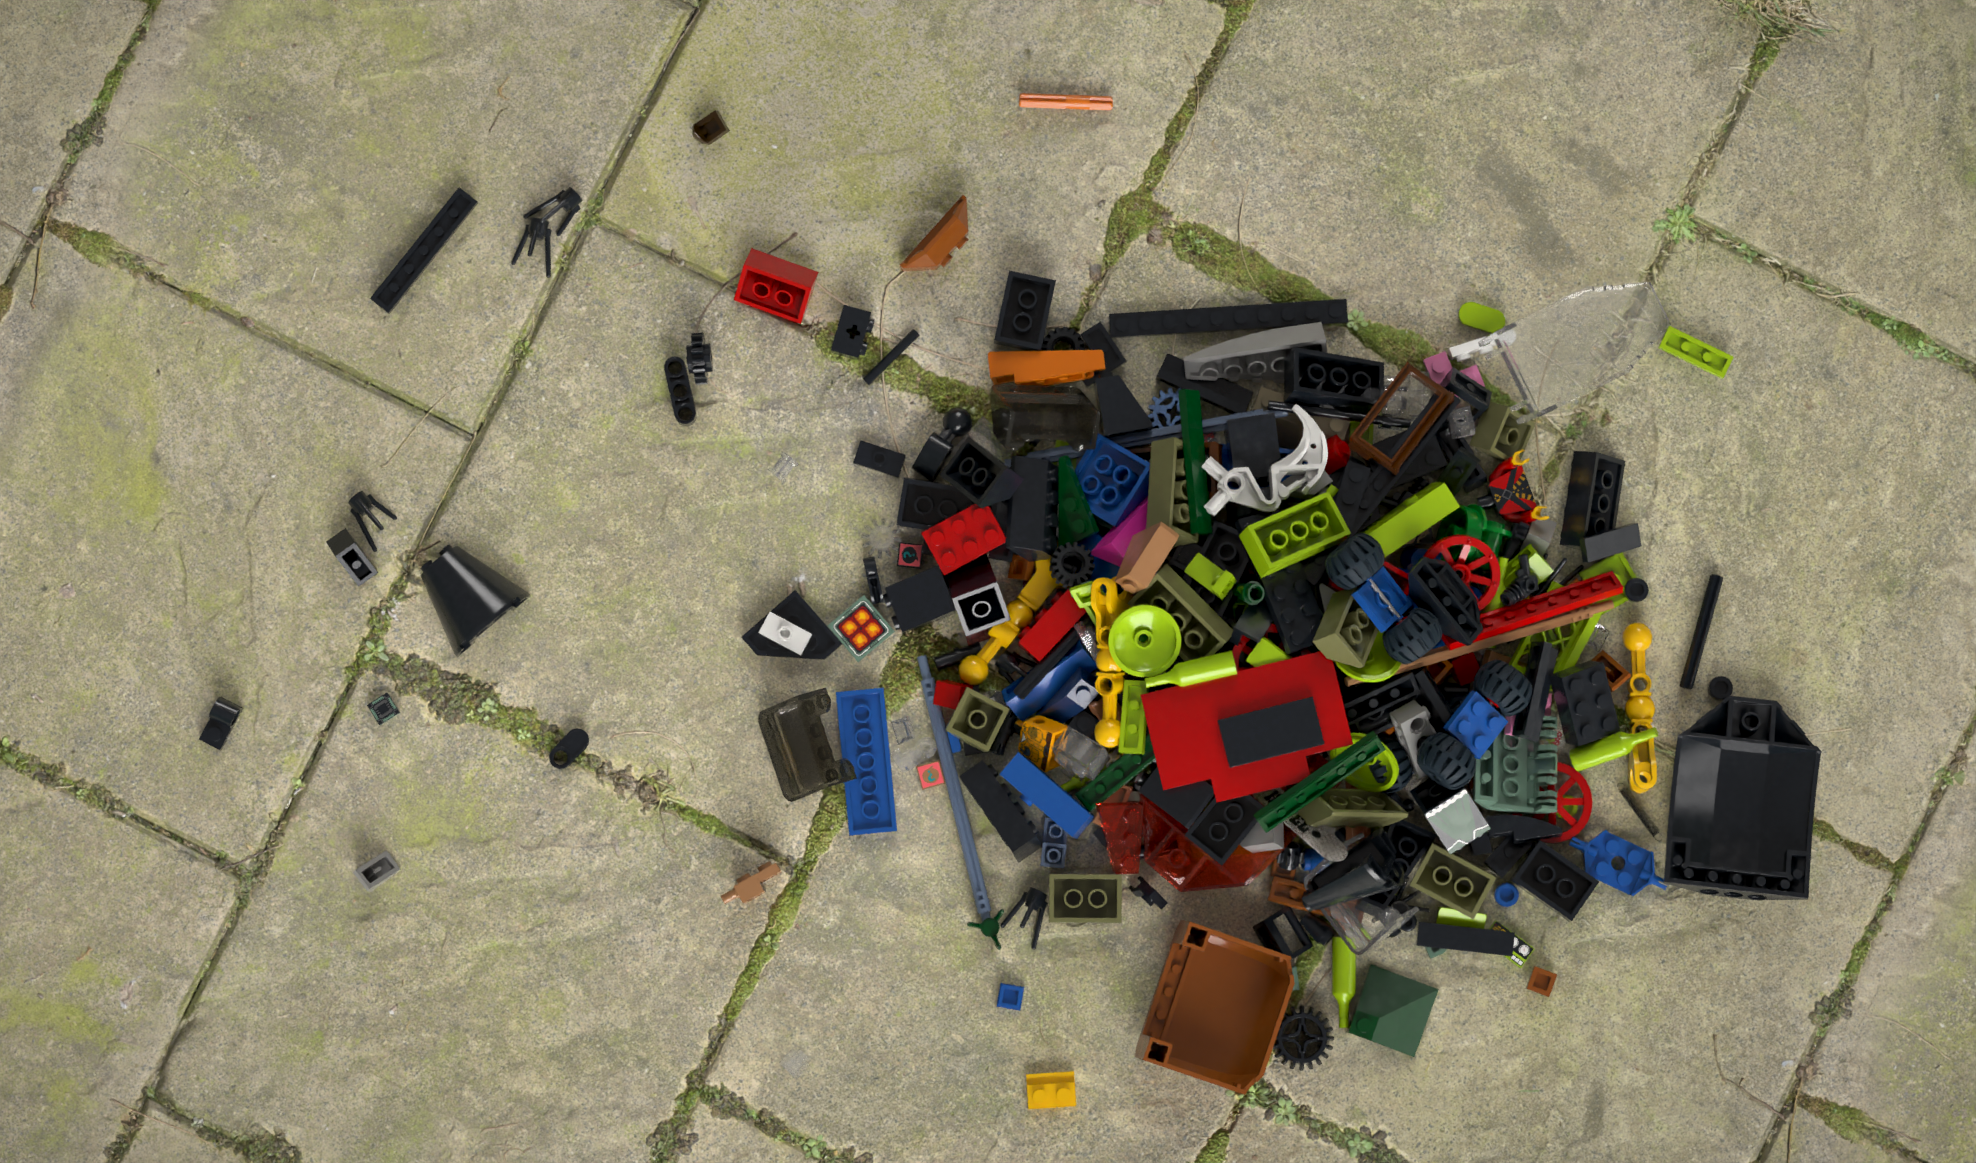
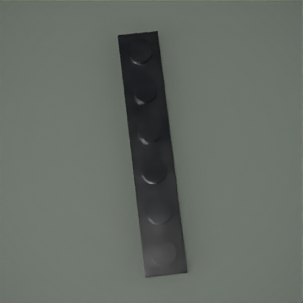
M459 187L370 299L390 314L476 207L478 201Z

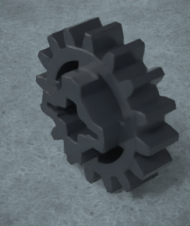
M703 332L691 333V345H686L689 374H694L696 385L708 384V372H713L711 344H705Z

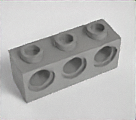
M1412 700L1389 714L1399 743L1410 760L1412 772L1420 779L1426 774L1417 764L1418 750L1422 742L1429 736L1436 734V731L1429 723L1428 719L1431 716L1428 709L1424 705L1421 707L1415 700Z

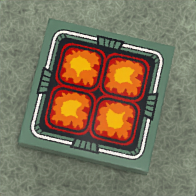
M865 595L827 625L858 663L895 632Z

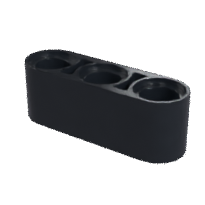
M672 356L666 360L664 370L674 416L680 425L691 426L697 419V413L687 367L680 357ZM672 363H680L682 365V370L678 374L669 372V367ZM685 386L687 388L686 395L676 397L674 395L675 388ZM683 409L692 411V417L687 421L679 418V413Z

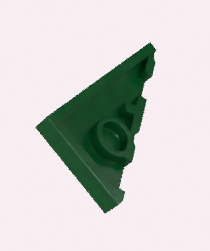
M1068 455L1059 458V547L1061 545L1064 546L1068 542H1070V545L1073 542L1079 544L1100 532Z

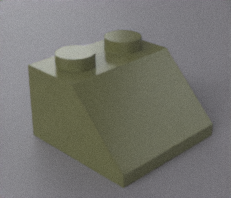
M1490 402L1489 407L1481 415L1469 445L1486 455L1505 461L1513 457L1515 452L1522 449L1525 450L1536 423L1508 406Z
M966 687L945 730L961 741L983 752H988L1009 708Z

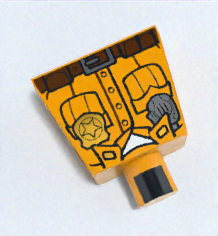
M1041 715L1026 721L1018 720L1014 724L1013 731L1020 736L1018 746L1020 753L1044 772L1061 765L1068 731L1067 725Z

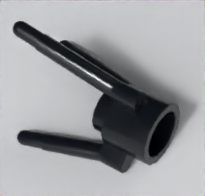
M569 187L566 191L562 190L556 196L530 210L523 217L526 219L557 201L559 204L542 217L540 222L544 223L561 208L566 212L571 210L556 233V236H560L573 216L581 209L579 204L583 200L574 189Z
M533 217L530 218L529 225L526 224L525 232L511 264H516L528 236L531 238L527 254L529 257L532 256L536 240L542 241L543 237H545L546 277L550 278V236L552 230L548 229L549 221L546 220L544 223H541V218Z
M360 491L348 501V504L352 507L350 512L355 516L373 552H376L377 548L360 514L362 516L367 514L380 530H383L384 527L371 512L373 509L371 504L393 520H397V516L377 502L371 494L366 495L363 491Z
M1545 553L1543 558L1547 560L1548 554ZM1563 558L1548 579L1538 585L1539 589L1531 593L1533 596L1547 592L1551 582L1567 562V558ZM1578 566L1559 584L1562 586L1567 584L1584 566Z
M1005 650L995 665L1000 668L998 672L1010 684L1014 680L1008 672L1012 675L1016 671L1024 678L1028 675L1019 668L1020 663L1018 661L1033 668L1037 665V663L1020 656L1015 651L1011 654L1008 650Z
M1030 887L1028 893L1024 891L1021 899L1007 915L1000 927L1004 928L1024 903V906L1028 909L1020 924L1021 928L1025 927L1032 911L1037 912L1039 909L1031 946L1033 950L1036 949L1044 912L1048 905V902L1045 901L1048 895Z

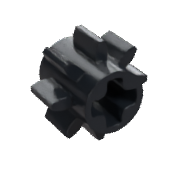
M1284 841V849H1277L1274 854L1279 867L1285 870H1295L1299 867V863L1303 864L1305 852H1302L1300 844L1295 841Z

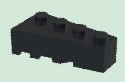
M981 760L959 777L1019 863L1042 847L1036 836L1039 831L1032 821L1026 822L1022 816L1025 814V811L1019 802L1013 803L1009 796L1012 793L1005 783L999 784L996 779L999 774L992 764L987 766Z
M1400 820L1384 827V830L1396 848L1395 859L1402 863L1405 881L1437 834L1405 820ZM1401 886L1393 890L1360 898L1357 900L1355 909L1377 918L1386 909Z

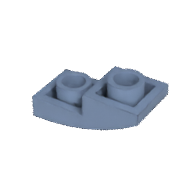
M1051 818L1044 819L1040 866L1064 868L1067 832Z

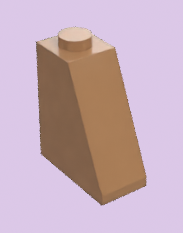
M1162 521L1134 534L1115 582L1131 594L1147 588L1176 543L1179 534Z

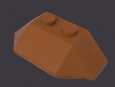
M964 195L959 198L900 264V269L903 272L937 270L940 266L944 268L953 258L950 254L956 248L960 250L968 242L967 198Z

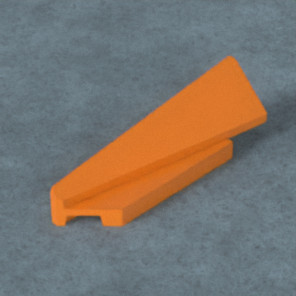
M1102 350L996 351L988 353L990 378L994 386L1015 381L1018 390L1086 380L1094 376V371L1106 369L1104 352Z

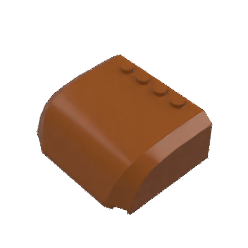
M1180 920L1137 1042L1135 1057L1245 1095L1264 1076L1295 984L1294 975L1292 974L1291 956L1190 921Z

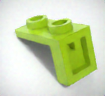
M1200 553L1196 554L1185 569L1187 575L1221 600L1224 599L1237 582L1234 575L1227 570L1223 571Z

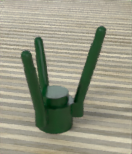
M1003 909L994 918H986L982 923H967L969 927L981 929L985 936L992 938L996 948L1001 950V944L996 934L999 932L1000 926L998 921L1004 913Z

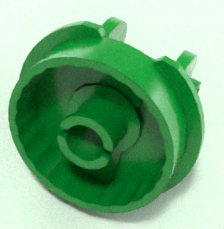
M1476 504L1468 506L1459 505V508L1442 519L1437 532L1436 542L1451 535H1469L1489 546L1497 559L1502 538H1511L1512 532L1504 529V524L1487 520L1484 509ZM1463 544L1447 548L1454 562H1457ZM1471 546L1465 564L1484 554L1479 549ZM1441 554V559H1440V560L1445 561V559L1443 558V556H1442V554ZM1489 563L1477 567V569L1490 571Z

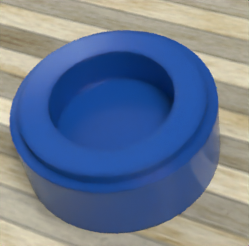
M1502 883L1494 891L1495 901L1503 907L1514 905L1519 897L1517 888L1511 883Z

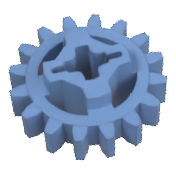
M1170 387L1168 388V394H1165L1162 390L1159 391V399L1153 396L1152 401L1155 405L1148 406V409L1153 411V413L1147 415L1149 419L1154 420L1152 428L1156 426L1158 428L1173 426L1181 421L1180 416H1175L1172 424H1170V414L1167 413V411L1172 410L1176 403V413L1180 414L1178 390L1176 393H1173ZM1173 398L1170 404L1166 406L1160 405L1164 400ZM1157 414L1164 418L1165 426L1160 423Z

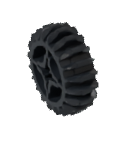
M1303 1005L1299 1006V1013H1296L1293 1006L1290 1007L1292 1015L1289 1016L1285 1011V1019L1281 1022L1276 1037L1277 1044L1273 1046V1049L1279 1048L1280 1050L1275 1053V1058L1281 1055L1284 1056L1281 1064L1285 1065L1290 1060L1289 1068L1294 1069L1295 1064L1299 1063L1300 1071L1304 1070V1063H1307L1309 1069H1313L1311 1062L1315 1060L1316 1064L1321 1065L1322 1062L1318 1057L1320 1055L1326 1059L1329 1057L1323 1051L1325 1048L1332 1050L1333 1046L1326 1043L1327 1040H1334V1036H1327L1326 1033L1331 1032L1333 1027H1324V1024L1329 1021L1328 1018L1320 1021L1321 1011H1318L1313 1016V1007H1309L1308 1012L1304 1013L1305 1008ZM1298 1018L1296 1031L1292 1034H1282L1285 1026L1290 1021ZM1305 1018L1312 1020L1318 1026L1321 1035L1310 1034L1307 1031ZM1301 1025L1302 1031L1305 1032L1304 1035L1314 1037V1039L1303 1041L1302 1051L1301 1045L1298 1044L1299 1041L1289 1039V1037L1300 1035ZM1282 1041L1295 1043L1298 1058L1293 1057L1285 1050ZM1311 1042H1321L1317 1051L1305 1058L1307 1045Z

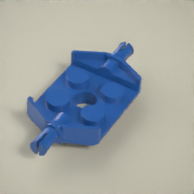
M1607 830L1602 831L1589 842H1584L1576 837L1571 838L1572 841L1569 842V846L1581 850V853H1583L1584 871L1596 880L1631 896L1636 895L1647 885L1653 884L1663 890L1666 889L1667 886L1661 884L1664 883V879L1655 874L1654 852L1611 834ZM1615 856L1621 857L1624 861V866L1620 870H1615L1611 865V861Z

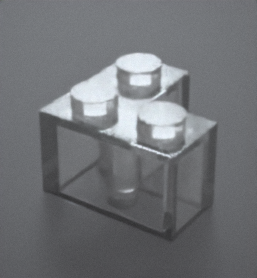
M1069 726L1051 746L1055 755V761L1062 767L1061 772L1070 779L1075 777L1082 781L1086 776L1094 780L1110 760L1103 746Z

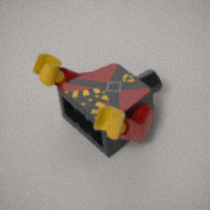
M1523 449L1515 452L1513 457L1498 464L1489 476V483L1486 485L1488 494L1476 498L1477 504L1484 511L1494 508L1496 516H1502L1508 522L1519 523L1522 521L1528 523L1536 520H1547L1549 516L1542 517L1540 514L1541 510L1547 508V506L1536 505L1522 465L1530 460L1529 458L1524 461L1520 459V453L1525 451Z

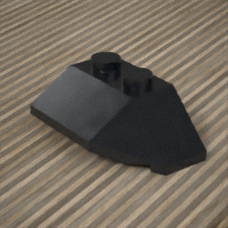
M1427 557L1421 558L1408 573L1409 597L1418 608H1424L1436 616L1441 625L1442 634L1466 646L1471 645L1483 631L1476 597L1447 561L1429 559Z
M1413 672L1400 673L1379 682H1365L1342 693L1341 696L1350 733L1369 734L1374 731L1377 735L1394 727L1389 713L1412 700L1416 701L1421 694Z

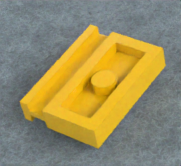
M1074 1071L1026 1074L1028 1109L1076 1106Z

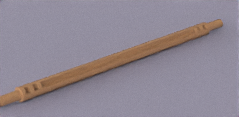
M1610 599L1593 605L1588 604L1453 650H1449L1446 645L1431 649L1410 664H1401L1394 675L1591 618L1593 614L1613 609L1614 603ZM1350 676L1344 677L1347 687L1363 682Z

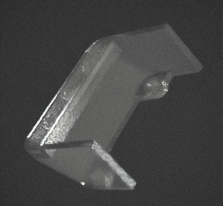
M1360 833L1343 842L1347 851L1365 836L1363 833ZM1324 858L1305 877V889L1308 890L1307 884L1309 879L1334 861ZM1358 899L1320 909L1348 948L1357 955L1369 951L1401 928L1419 911V908L1416 906L1400 914L1395 908L1388 907L1376 918L1355 909Z

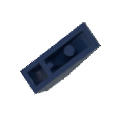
M1079 667L1035 716L1041 715L1064 724L1084 710L1099 694L1095 688L1097 678Z

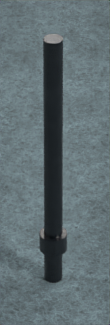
M1269 400L1267 410L1295 413L1292 410L1295 404ZM1297 404L1310 416L1362 422L1367 413ZM1382 413V415H1377L1371 424L1380 425L1381 428L1390 429L1392 426L1408 429L1411 419L1392 417V414Z

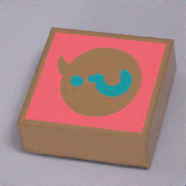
M939 760L916 766L922 790L945 784Z

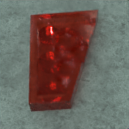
M1142 802L1095 803L1100 815L1102 831L1105 834L1113 872L1115 874H1139L1144 804Z

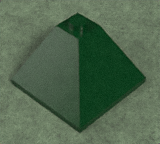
M1371 964L1346 1032L1415 1057L1439 989Z

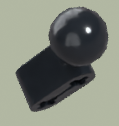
M956 407L951 408L945 413L943 417L944 429L939 435L935 432L931 434L912 466L914 471L931 482L939 475L954 448V445L951 443L953 439L966 435L972 428L973 420L966 409Z

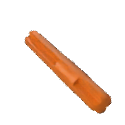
M1021 93L1019 95V106L1027 108L1112 110L1113 98L1111 96Z

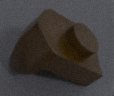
M716 110L692 126L694 139L706 145L712 144L730 131L721 114Z

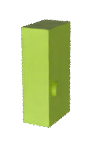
M1432 482L1358 533L1368 534L1377 540L1381 545L1385 558L1460 506L1445 482Z
M1327 491L1247 526L1239 537L1257 572L1263 578L1342 543L1351 532L1332 496Z

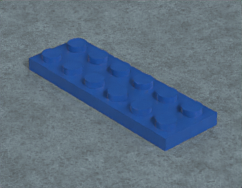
M884 688L836 692L849 836L897 831Z

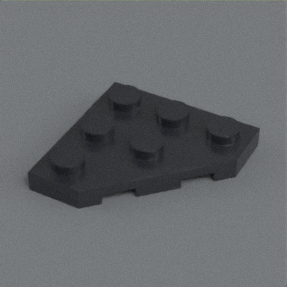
M796 590L770 612L812 634L801 656L758 633L768 614L741 637L757 656L825 660L842 645L841 641Z

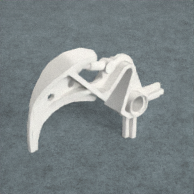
M1297 404L1292 408L1302 422L1303 435L1299 446L1293 453L1272 464L1269 469L1271 500L1265 499L1248 467L1233 468L1228 472L1212 457L1208 458L1202 465V468L1219 483L1217 484L1218 492L1204 505L1207 512L1215 516L1228 501L1262 512H1273L1279 507L1281 500L1287 499L1290 493L1300 488L1305 482H1308V484L1301 492L1307 495L1319 482L1328 457L1325 435L1311 416ZM1312 444H1314V445L1316 446L1315 449H1312V448H1311V445H1312ZM1305 474L1304 478L1296 480L1287 487L1280 483L1285 475ZM1231 481L1236 482L1239 485V489L1232 490L1228 487L1227 483Z

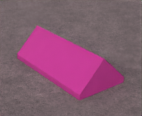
M1148 496L1117 527L1113 526L1091 551V555L1119 567L1121 566L1132 536L1146 529Z

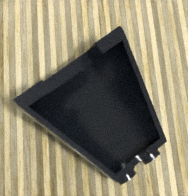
M449 544L439 552L440 557L434 562L429 560L420 569L423 572L421 578L452 650L459 657L475 643L474 640L508 611H514L531 595L459 546L452 548Z
M1382 826L1348 850L1347 857L1343 861L1332 862L1309 879L1307 884L1308 890L1303 893L1301 898L1306 910L1311 912L1393 890L1403 884L1404 870L1402 863L1395 859L1396 848Z

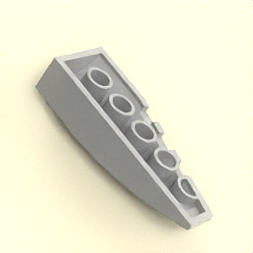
M1322 322L1253 333L1200 350L1183 358L1185 377L1192 380L1214 381L1218 378H1227L1229 381L1237 382L1239 379H1252V382L1259 383L1262 380H1274V383L1282 384L1284 383V359L1294 347L1327 353L1326 337Z

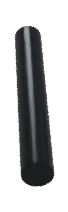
M912 329L863 380L870 385L920 336L918 332Z

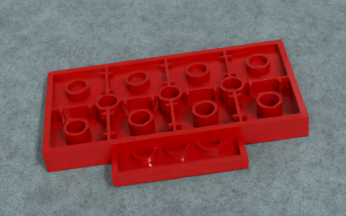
M1321 651L1237 671L1236 675L1185 687H1169L1140 695L1163 790L1211 779L1216 802L1234 799L1299 783L1310 775L1306 756L1353 745L1333 660L1327 659ZM1313 697L1324 745L1232 768L1229 767L1218 720Z

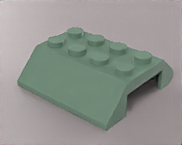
M1544 715L1539 740L1557 738L1556 717ZM1504 727L1480 759H1476V769L1473 777V800L1489 810L1527 815L1557 812V800H1554L1557 799V792L1552 790L1539 791V786L1557 784V777H1553L1557 775V754H1555L1557 752V745H1539V740L1538 742H1533L1517 736L1504 734Z

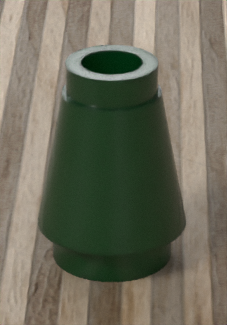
M1257 581L1236 584L1233 588L1234 596L1249 605H1256L1264 598V588Z

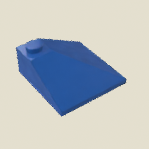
M1097 433L1075 468V473L1092 513L1117 527L1148 496L1150 463Z

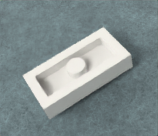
M769 612L758 632L800 656L812 636L811 633L772 612Z

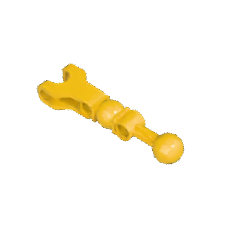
M1051 559L1035 561L1034 567L1036 571L1034 576L1019 593L1016 600L1010 601L1006 605L1011 620L993 626L988 632L991 638L979 653L967 656L961 661L958 672L960 678L965 683L978 685L984 682L989 673L988 663L1002 646L1007 649L1021 629L1031 624L1033 613H1036L1055 589H1065L1062 587V583L1058 585L1056 583L1057 579L1051 577L1052 571H1049Z
M1116 576L1112 579L1106 577L1098 578L1091 586V606L1096 615V640L1099 644L1097 648H1101L1097 652L1095 659L1096 666L1101 671L1096 672L1098 678L1095 682V688L1100 695H1103V717L1096 724L1094 735L1096 741L1107 748H1112L1119 744L1121 722L1117 720V694L1123 692L1125 680L1123 677L1125 672H1121L1122 669L1115 663L1110 654L1108 636L1114 620L1123 611L1130 608L1127 603L1133 597V594L1125 590L1118 594V583L1115 582ZM1102 584L1107 588L1106 596L1100 591ZM1109 679H1110L1111 682H1112V688H1111V689H1110L1109 684H1108V683H1109Z
M1637 622L1628 625L1622 635L1623 644L1631 651L1632 677L1627 683L1629 694L1625 704V712L1630 720L1628 724L1631 725L1629 734H1635L1636 727H1643L1645 730L1653 728L1651 723L1653 722L1652 717L1655 714V705L1650 698L1652 692H1649L1652 683L1649 676L1646 675L1645 650L1650 647L1653 637L1648 626ZM1634 680H1642L1645 684V689L1643 691L1635 689L1633 685ZM1654 738L1637 744L1629 753V787L1638 794L1647 792L1657 781ZM1640 775L1645 777L1646 783L1640 780Z

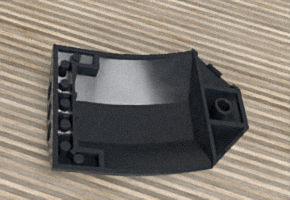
M1729 695L1677 737L1668 813L1664 884L1705 895L1747 900H1808L1814 808L1822 751L1811 743L1805 736L1806 733L1794 720L1789 718L1777 701Z

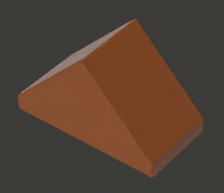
M1604 650L1591 660L1604 663L1611 692H1614L1631 677V674Z

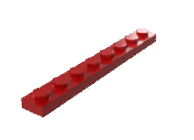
M1613 571L1516 602L1515 605L1509 607L1504 606L1480 614V623H1482L1483 631L1473 643L1623 593V585ZM1442 634L1441 639L1449 650L1465 646Z

